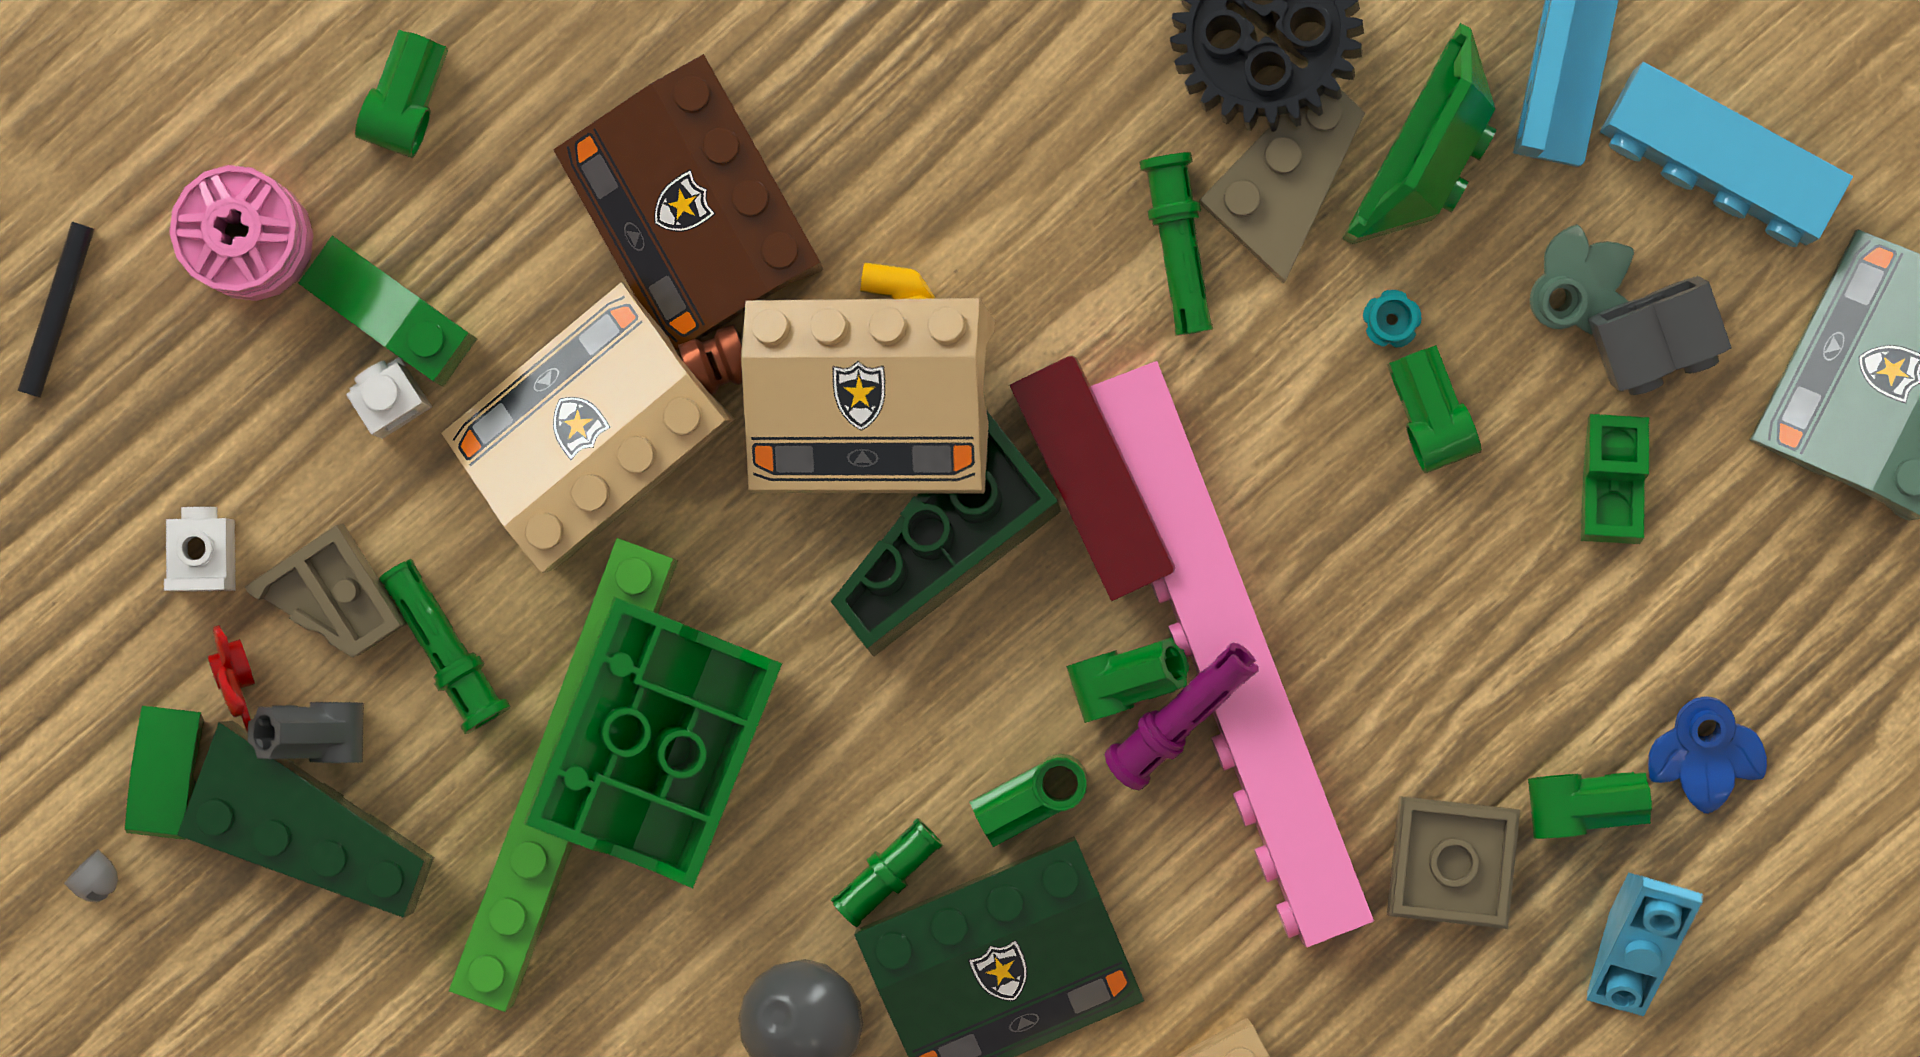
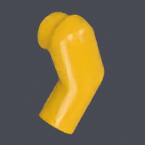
M864 262L860 292L889 295L892 299H936L918 271Z

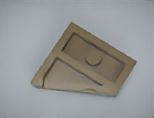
M344 524L334 526L245 586L251 596L258 600L265 599L291 615L289 619L308 631L314 630L327 638L328 643L351 657L361 655L407 624Z

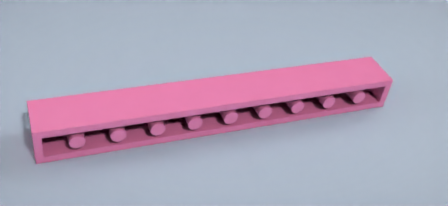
M1155 361L1091 386L1175 564V571L1151 583L1159 604L1169 600L1177 619V623L1168 626L1173 641L1179 648L1184 650L1186 657L1191 656L1197 674L1206 669L1233 642L1244 646L1254 656L1256 660L1254 664L1259 666L1258 672L1242 684L1213 712L1221 734L1211 737L1223 770L1234 767L1242 790L1234 792L1233 797L1245 827L1254 823L1257 826L1263 846L1255 848L1254 851L1266 882L1277 879L1285 901L1276 904V908L1288 938L1299 935L1301 943L1306 947H1310L1374 922L1158 362Z

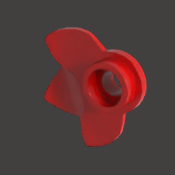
M217 625L213 627V634L218 653L209 655L207 658L218 690L221 689L231 715L234 717L241 716L245 729L248 732V722L251 721L242 688L254 685L255 681L241 640L238 639L228 643L221 626Z

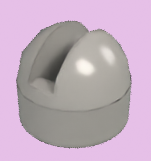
M97 849L68 877L64 884L77 897L85 901L99 902L107 898L108 894L114 892L118 883V876L112 862Z

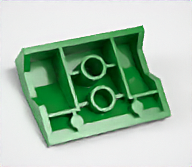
M614 597L524 824L587 849L612 855L693 888L782 663Z

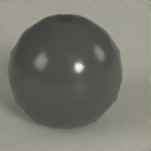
M807 959L774 965L758 976L743 997L738 1018L741 1042L749 1057H852L858 1048L863 1028L861 1003L851 984L827 964Z

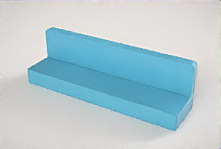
M1618 0L1544 1L1513 154L1580 167L1584 164Z

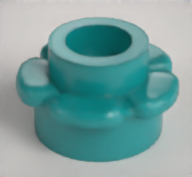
M1386 290L1382 292L1381 297L1378 299L1372 298L1369 300L1363 311V320L1368 325L1366 334L1372 342L1382 347L1392 344L1393 347L1400 348L1408 345L1415 338V329L1420 326L1422 315L1417 303L1408 299L1404 292ZM1389 314L1397 316V323L1395 325L1387 323L1386 318Z

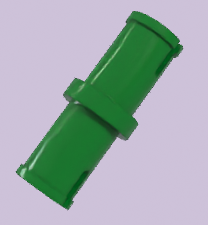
M916 818L913 824L881 854L875 851L866 859L869 866L838 895L831 899L833 905L853 926L858 927L862 923L861 921L893 891L899 894L908 886L905 879L937 849L939 850L944 845L922 820Z

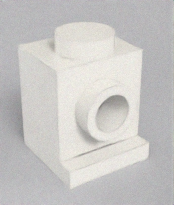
M400 357L388 364L385 361H380L361 372L354 378L356 384L349 388L350 392L346 394L371 435L382 439L432 408Z
M181 507V519H166V579H164V591H236L235 520L217 518V507ZM195 537L201 538L206 546L204 555L197 560L191 559L188 555V542Z

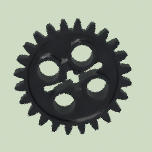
M1181 0L1182 5L1189 12L1172 13L1174 27L1183 31V33L1170 37V43L1173 51L1185 53L1174 61L1178 74L1192 73L1184 82L1187 92L1191 95L1205 90L1200 101L1203 110L1206 112L1222 103L1221 116L1223 123L1228 124L1238 112L1243 113L1245 126L1249 131H1252L1259 116L1267 117L1268 125L1271 131L1274 132L1277 131L1280 115L1288 114L1296 127L1300 126V109L1305 106L1318 116L1322 115L1323 109L1320 96L1323 93L1337 100L1342 97L1341 88L1335 79L1354 80L1355 78L1354 67L1345 59L1361 58L1363 55L1362 44L1350 39L1364 34L1363 20L1351 17L1360 10L1359 0H1274L1265 5L1256 4L1251 0ZM1229 3L1237 4L1244 10L1247 17L1256 24V27L1266 34H1270L1277 29L1281 47L1295 57L1307 61V67L1299 68L1290 61V57L1271 38L1265 36L1258 42L1254 25L1240 14L1226 8ZM1307 22H1315L1324 27L1323 33L1311 41H1303L1294 36L1296 29ZM1233 30L1240 34L1239 40L1232 47L1221 49L1210 44L1214 35L1220 31ZM1267 66H1278L1285 71L1283 78L1272 85H1262L1256 82L1254 78L1258 71Z

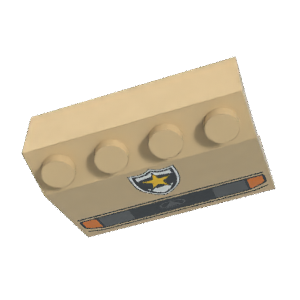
M621 282L441 434L503 527L538 570L544 573L556 570L736 419L705 389L678 356L668 336L624 282Z
M981 299L746 301L741 364L749 491L751 493H984L989 426L983 394L986 344L994 333L995 320Z

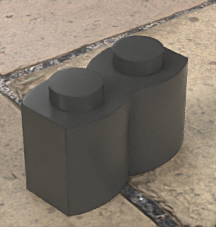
M1700 276L1671 284L1643 298L1617 305L1588 319L1610 384L1619 391L1628 390L1630 395H1639L1659 388L1664 384L1662 377L1677 369L1684 368L1685 373L1688 374L1709 369L1719 363L1718 355L1732 348L1710 283Z

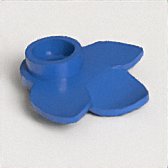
M1698 697L1686 703L1676 717L1675 728L1655 740L1648 756L1650 780L1652 782L1664 783L1680 779L1682 789L1688 800L1705 814L1712 813L1727 801L1734 788L1735 778L1747 780L1763 779L1767 769V756L1763 743L1757 733L1746 726L1737 724L1730 708L1724 702L1714 697ZM1703 721H1716V728L1713 733L1708 736L1698 735V727Z

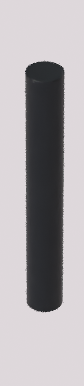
M71 222L17 391L41 398L95 230L91 227Z

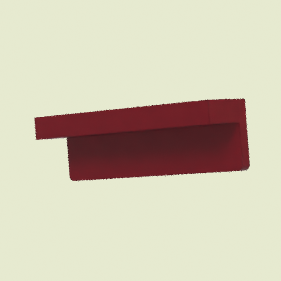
M1067 356L1010 384L1009 386L1111 602L1175 571V564L1078 359L1075 356Z

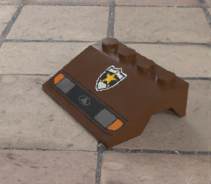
M704 54L652 82L553 149L635 297L668 336L676 352L679 351V344L693 339L698 340L731 322L745 311L746 301L763 300L791 283L813 276L823 270L819 258Z

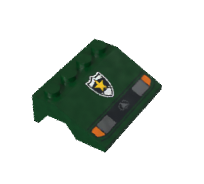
M1074 836L860 927L854 933L877 990L908 1057H1016L1144 1002L1101 896Z

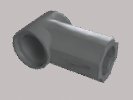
M310 702V707H298L297 705L258 707L256 715L248 722V743L253 746L257 758L260 759L309 758V762L361 763L363 762L364 703Z

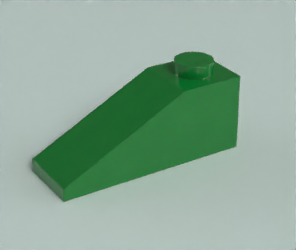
M333 235L298 282L299 285L370 337L441 386L446 384L477 340L476 337Z

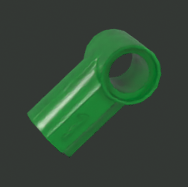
M398 30L377 89L372 88L363 102L357 119L355 137L413 158L422 144L428 127L431 112L428 104L447 56V47L418 34Z
M1437 345L1387 364L1409 421L1406 424L1410 444L1424 473L1481 453V443L1472 417L1464 403H1459Z
M1172 638L1118 654L1117 650L1066 666L1084 723L1135 707L1134 703L1157 698L1187 686V673L1190 670L1184 650L1179 648Z
M1056 754L1047 757L1040 764L970 800L969 803L983 832L992 846L995 847L1059 812L1075 807L1081 802L1086 793L1088 777L1084 766L1078 759L1067 754ZM1056 766H1064L1071 769L1078 781V787L1075 792L1065 798H1056L1050 795L1043 783L1044 775L1048 770Z
M1646 773L1606 774L1604 776L1582 778L1581 774L1528 778L1534 839L1585 835L1588 829L1651 824V791Z

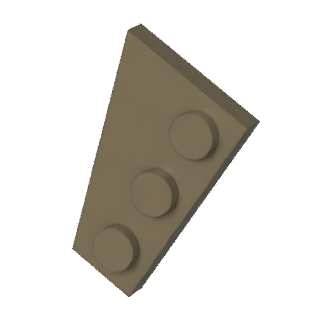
M1342 90V97L1339 100L1331 98L1324 93L1320 96L1323 114L1320 116L1307 106L1301 108V125L1298 127L1294 125L1288 114L1281 115L1277 131L1272 132L1269 127L1199 200L1200 204L1283 284L1293 267L1365 115V112Z

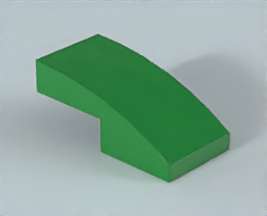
M1589 415L1583 470L1581 541L1640 544L1644 539L1645 480L1649 475V417Z
M150 706L141 707L128 788L125 818L126 833L186 840V838L177 836L196 785L193 775L204 724L201 712Z

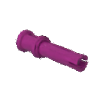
M1230 643L1217 659L1183 688L1168 705L1164 706L1160 711H1149L1139 718V728L1122 744L1114 743L1105 751V761L1114 776L1125 786L1133 790L1139 791L1146 787L1151 779L1150 774L1167 758H1177L1183 752L1186 743L1185 738L1220 707L1233 692L1258 672L1259 666L1254 664L1256 661L1254 656L1239 643Z

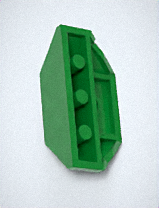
M1460 23L1452 33L1342 237L1348 243H1359L1432 221L1439 215L1442 208L1452 213L1464 193L1469 181L1460 177L1461 172L1470 156L1480 161L1497 130L1488 125L1495 111V105L1472 30L1466 25Z

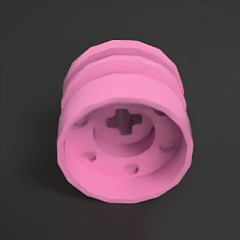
M232 165L205 171L184 187L172 209L169 232L176 258L193 278L231 298L252 301L279 295L299 280L311 259L314 235L306 209L291 191L254 168ZM241 221L242 224L249 228L248 234L245 238L235 237L233 240V238L225 234V228L228 223L238 225Z

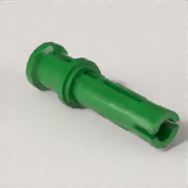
M1191 152L1162 155L1139 161L1140 170L1147 172L1153 206L1147 211L1148 218L1152 220L1153 226L1159 227L1176 329L1175 336L1213 330L1194 219L1199 218L1198 212H1201L1200 202L1194 201L1188 171V165L1193 162Z
M412 559L404 561L379 577L380 582L400 610L399 612L437 672L434 675V685L438 691H446L462 717L463 723L460 727L464 734L479 729L506 712L511 707L507 699L498 698L481 670L485 664L482 658L476 656L474 652L468 653L437 600L423 581Z

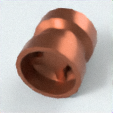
M734 324L717 330L714 338L701 342L693 339L678 345L683 362L711 395L716 394L719 386L729 382L736 385L743 384L741 364L742 342ZM710 351L713 353L720 374H715L708 355Z

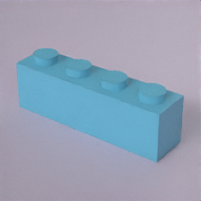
M1644 61L1632 71L1599 131L1601 134L1611 138L1609 147L1615 152L1638 162L1641 161L1642 157L1653 161L1663 167L1661 175L1671 183L1687 190H1692L1695 185L1716 196L1713 204L1719 209L1741 219H1744L1747 214L1768 224L1765 232L1769 236L1791 247H1797L1799 242L1808 245L1820 239L1854 177Z

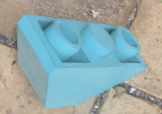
M1628 872L1608 915L1587 991V1000L1617 1010L1644 1016L1702 904L1703 894Z

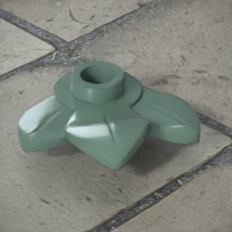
M1577 224L1558 233L1551 240L1544 253V274L1535 282L1530 293V307L1535 318L1543 325L1553 329H1566L1576 325L1583 331L1593 335L1588 322L1590 317L1617 305L1629 302L1615 290L1620 286L1630 267L1634 255L1633 248L1610 241L1598 242L1589 246L1584 231ZM1563 288L1566 293V300L1561 307L1553 309L1549 301L1550 296L1554 290Z

